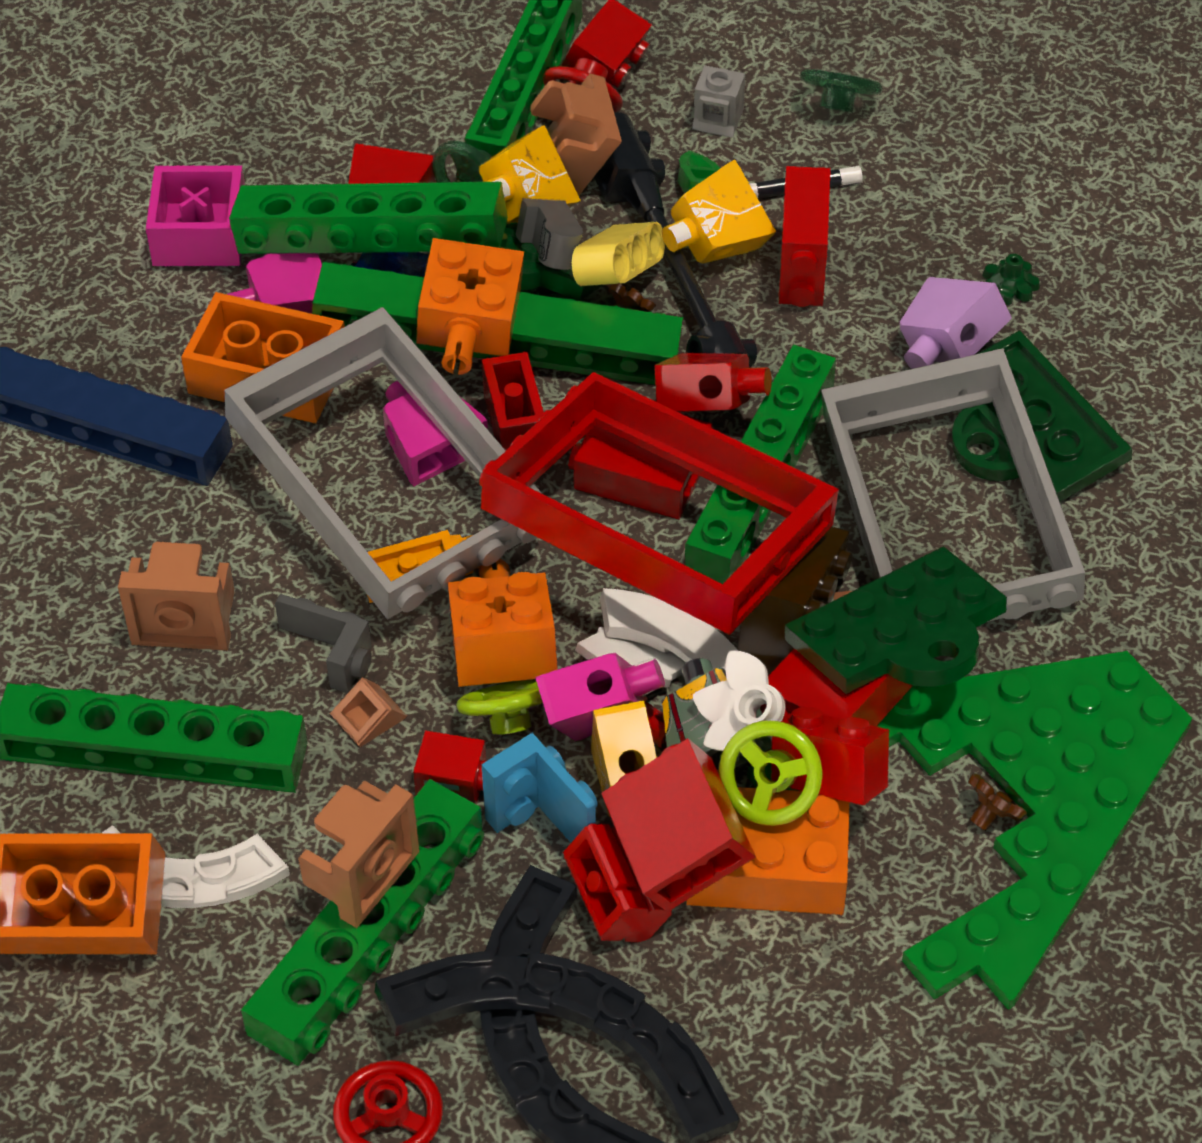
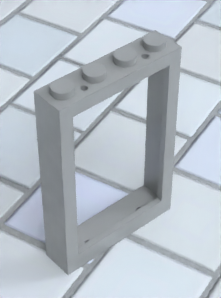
M382 307L225 389V418L383 615L389 619L401 611L410 612L414 610L427 596L441 588L448 589V582L461 581L467 573L479 566L494 564L512 547L521 542L524 544L530 543L538 537L501 519L391 582L266 428L265 424L383 362L479 477L489 461L496 460L505 452V449ZM534 483L530 486V488L540 492Z
M1003 348L821 390L823 418L874 580L893 570L850 435L993 402L1053 572L993 585L1007 597V607L1005 613L990 621L1002 618L1016 619L1028 612L1050 607L1064 608L1076 601L1084 600L1085 570Z

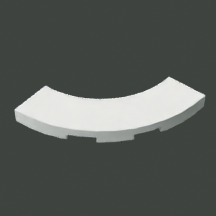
M603 588L600 603L605 634L608 638L635 641L663 653L671 651L686 663L693 659L706 658L710 660L713 669H725L728 652L738 651L724 635L711 625L656 597L632 591Z
M112 825L102 833L120 832ZM258 834L233 847L208 854H199L195 859L165 857L161 906L197 908L236 901L254 895L290 875L289 868Z

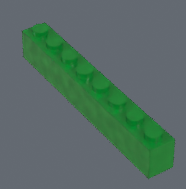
M322 263L312 303V314L342 320L346 327L383 307L418 349L445 353L444 347L416 343L418 305L424 277L354 267L347 264ZM520 292L509 355L527 352L530 364L534 367L586 375L595 372L606 378L656 385L655 365L678 355L683 317ZM473 352V357L487 359L498 357L497 355Z

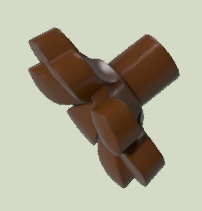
M605 284L608 287L607 291L612 294L613 300H615L612 306L651 312L657 306L653 301L643 299L642 294L635 288L627 291V288L621 284Z
M976 773L971 774L968 784L974 787V790L978 793V801L981 803L969 820L986 831L997 815L1000 817H1011L1019 822L1028 813L1024 808L1011 804L1013 800L1005 793L998 791L995 795L993 787L982 776Z

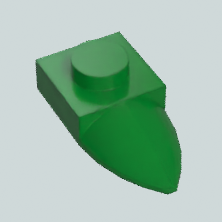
M687 151L680 156L678 162L680 168L677 182L684 193H686L721 167L701 154Z

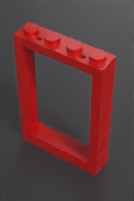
M595 372L591 373L578 386L574 385L571 387L562 401L552 410H546L538 422L524 435H518L501 456L496 460L489 461L482 470L479 484L482 487L481 509L729 635L833 526L839 492L838 488ZM594 426H598L786 517V519L721 584L530 488V486Z

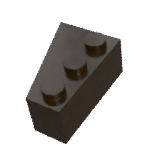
M832 526L742 622L737 650L758 658L766 666L768 676L794 649L785 640V624L830 603L836 591L838 579L844 580L846 578L853 557L852 552L846 551L849 531Z

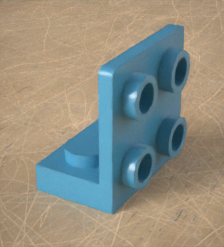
M533 733L482 764L485 820L497 833L511 824L518 826L524 823L533 815L537 807L546 814L570 843L585 826L591 823L596 824V807L598 803L591 788L582 780L577 782L566 770L565 763L558 751L550 745L545 747Z

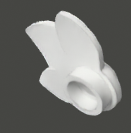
M742 651L728 652L725 667L727 681L710 685L693 694V700L700 713L713 723L705 736L704 745L716 751L723 752L726 744L734 734L745 726L765 720L782 721L785 714L784 698L776 688L769 685L766 666L758 658ZM763 704H767L764 713L757 718L758 708Z

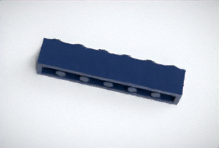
M0 347V421L206 486L210 484L233 447L229 422L225 416H221L215 411L202 410L179 403L170 397L153 395L128 384L121 385L96 377L89 372H79L56 365L47 359L40 360L15 352L8 347Z

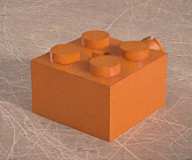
M433 238L418 305L416 343L444 347L445 353L441 364L449 373L454 374L456 359L460 360L458 375L468 373L472 367L473 352L497 356L509 355L521 291L524 251Z
M499 559L496 562L497 570H492V565H481L479 567V577H468L462 581L448 582L452 636L459 687L536 679L535 677L558 670L555 626L545 572L534 574L518 572L510 576L509 565L504 560Z

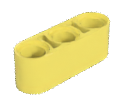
M658 222L613 225L578 245L572 255V272L576 283L580 286L626 283L661 261L665 252L661 225Z

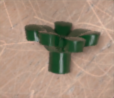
M1009 254L1006 259L1000 260L999 265H986L982 274L987 279L985 282L996 283L1006 305L1012 304L1014 295L1020 301H1030L1033 297L1032 291H1038L1040 288L1039 278L1032 275V265L1029 262L1023 261L1022 256L1018 254Z

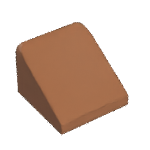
M364 677L359 680L330 713L360 747L407 717L378 684Z

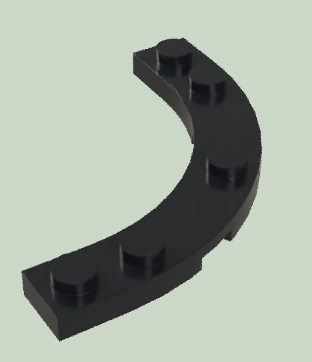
M530 865L495 923L485 951H492V956L529 957L530 952L544 954L554 933L577 897V885ZM518 1009L480 1011L485 1049L496 1080L511 1107L526 1126L544 1143H666L604 1113L580 1095L567 1080L563 1081L549 1061V1054L540 1036L534 1011Z
M480 951L450 956L376 980L374 992L395 1037L450 1017L475 1011L518 1009L551 1014L592 1030L623 1051L643 1071L655 1087L684 1143H703L737 1130L740 1118L713 1068L685 1029L676 1020L671 1023L659 1011L645 1002L646 995L619 978L592 966L567 958L537 952H530L529 957L492 956V951Z

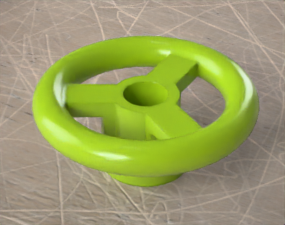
M525 680L494 685L465 694L458 699L456 708L461 714L467 716L492 715L489 718L492 734L500 735L530 728L531 721L528 708L543 702L537 681Z
M765 720L745 726L729 740L721 755L719 777L738 814L757 824L776 826L798 819L811 808L821 788L822 765L817 749L802 731L781 721ZM765 736L783 738L792 743L799 750L803 758L794 759L791 754L780 749L764 753L753 740ZM739 753L754 767V777L758 786L752 804L742 796L736 785L734 769ZM768 763H773L779 768L780 777L777 781H771L767 778L765 767ZM807 774L804 789L792 804L781 809L768 810L773 793L789 788L795 782L797 776Z

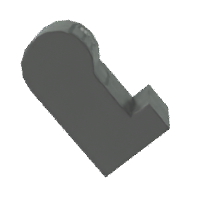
M522 198L516 229V237L520 243H532L539 253L538 260L542 264L554 269H572V255L583 236V228L564 200Z

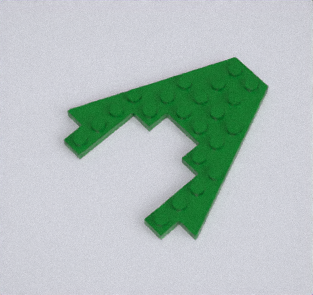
M1128 651L965 676L958 681L942 686L922 687L912 685L909 691L876 726L889 729V747L900 742L929 776L966 754L971 753L1009 797L1028 812L1026 820L996 837L993 847L1021 879L903 952L902 962L934 1000L977 974L1007 1010L1015 1006L1188 732L1192 717ZM768 763L765 767V774L771 781L772 763ZM751 765L747 770V778L757 788L758 783L754 777V767ZM787 788V789H785V790H792V791H800V790H796V789H792V788Z

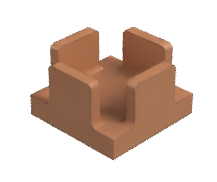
M589 74L581 85L570 82L564 84L549 81L530 105L533 116L553 121L547 131L578 196L622 142L605 78L594 74Z
M153 543L146 571L143 559L132 557L129 571H121L118 584L131 645L228 651L231 638L229 618L234 597V584L230 563L219 562L216 577L198 576L202 559V548L199 544Z
M363 781L357 790L348 785L342 786L315 817L314 823L318 831L344 846L331 862L324 860L309 850H305L299 857L303 883L310 889L333 901L338 906L340 919L355 928H358L419 853L413 794L396 784L388 793L366 781Z

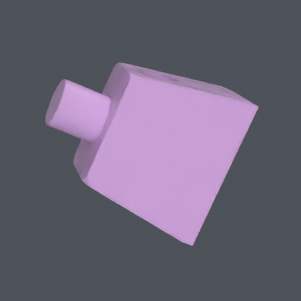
M929 277L900 321V330L910 348L904 355L907 365L914 369L932 365L935 361L945 362L975 355L1012 318L996 283Z

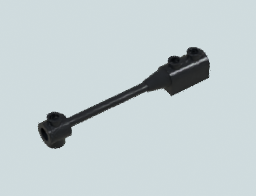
M614 112L622 142L594 178L606 202H629L646 222H658L663 229L669 225L664 216V207L659 184L665 178L664 162L660 158L649 157L648 153L651 147L649 132L647 130H636L628 115ZM665 245L664 256L700 327L699 332L689 338L686 353L747 354L749 357V367L754 365L757 359V347L754 340L741 339L731 322L716 320L682 250L672 252Z

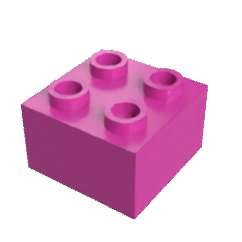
M242 165L154 166L146 222V234L153 266H241L242 254H238L229 217L240 186L245 185Z

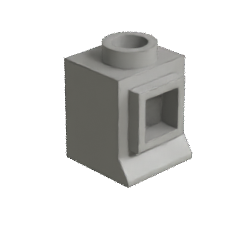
M704 65L695 87L692 130L733 138L744 110L745 73Z

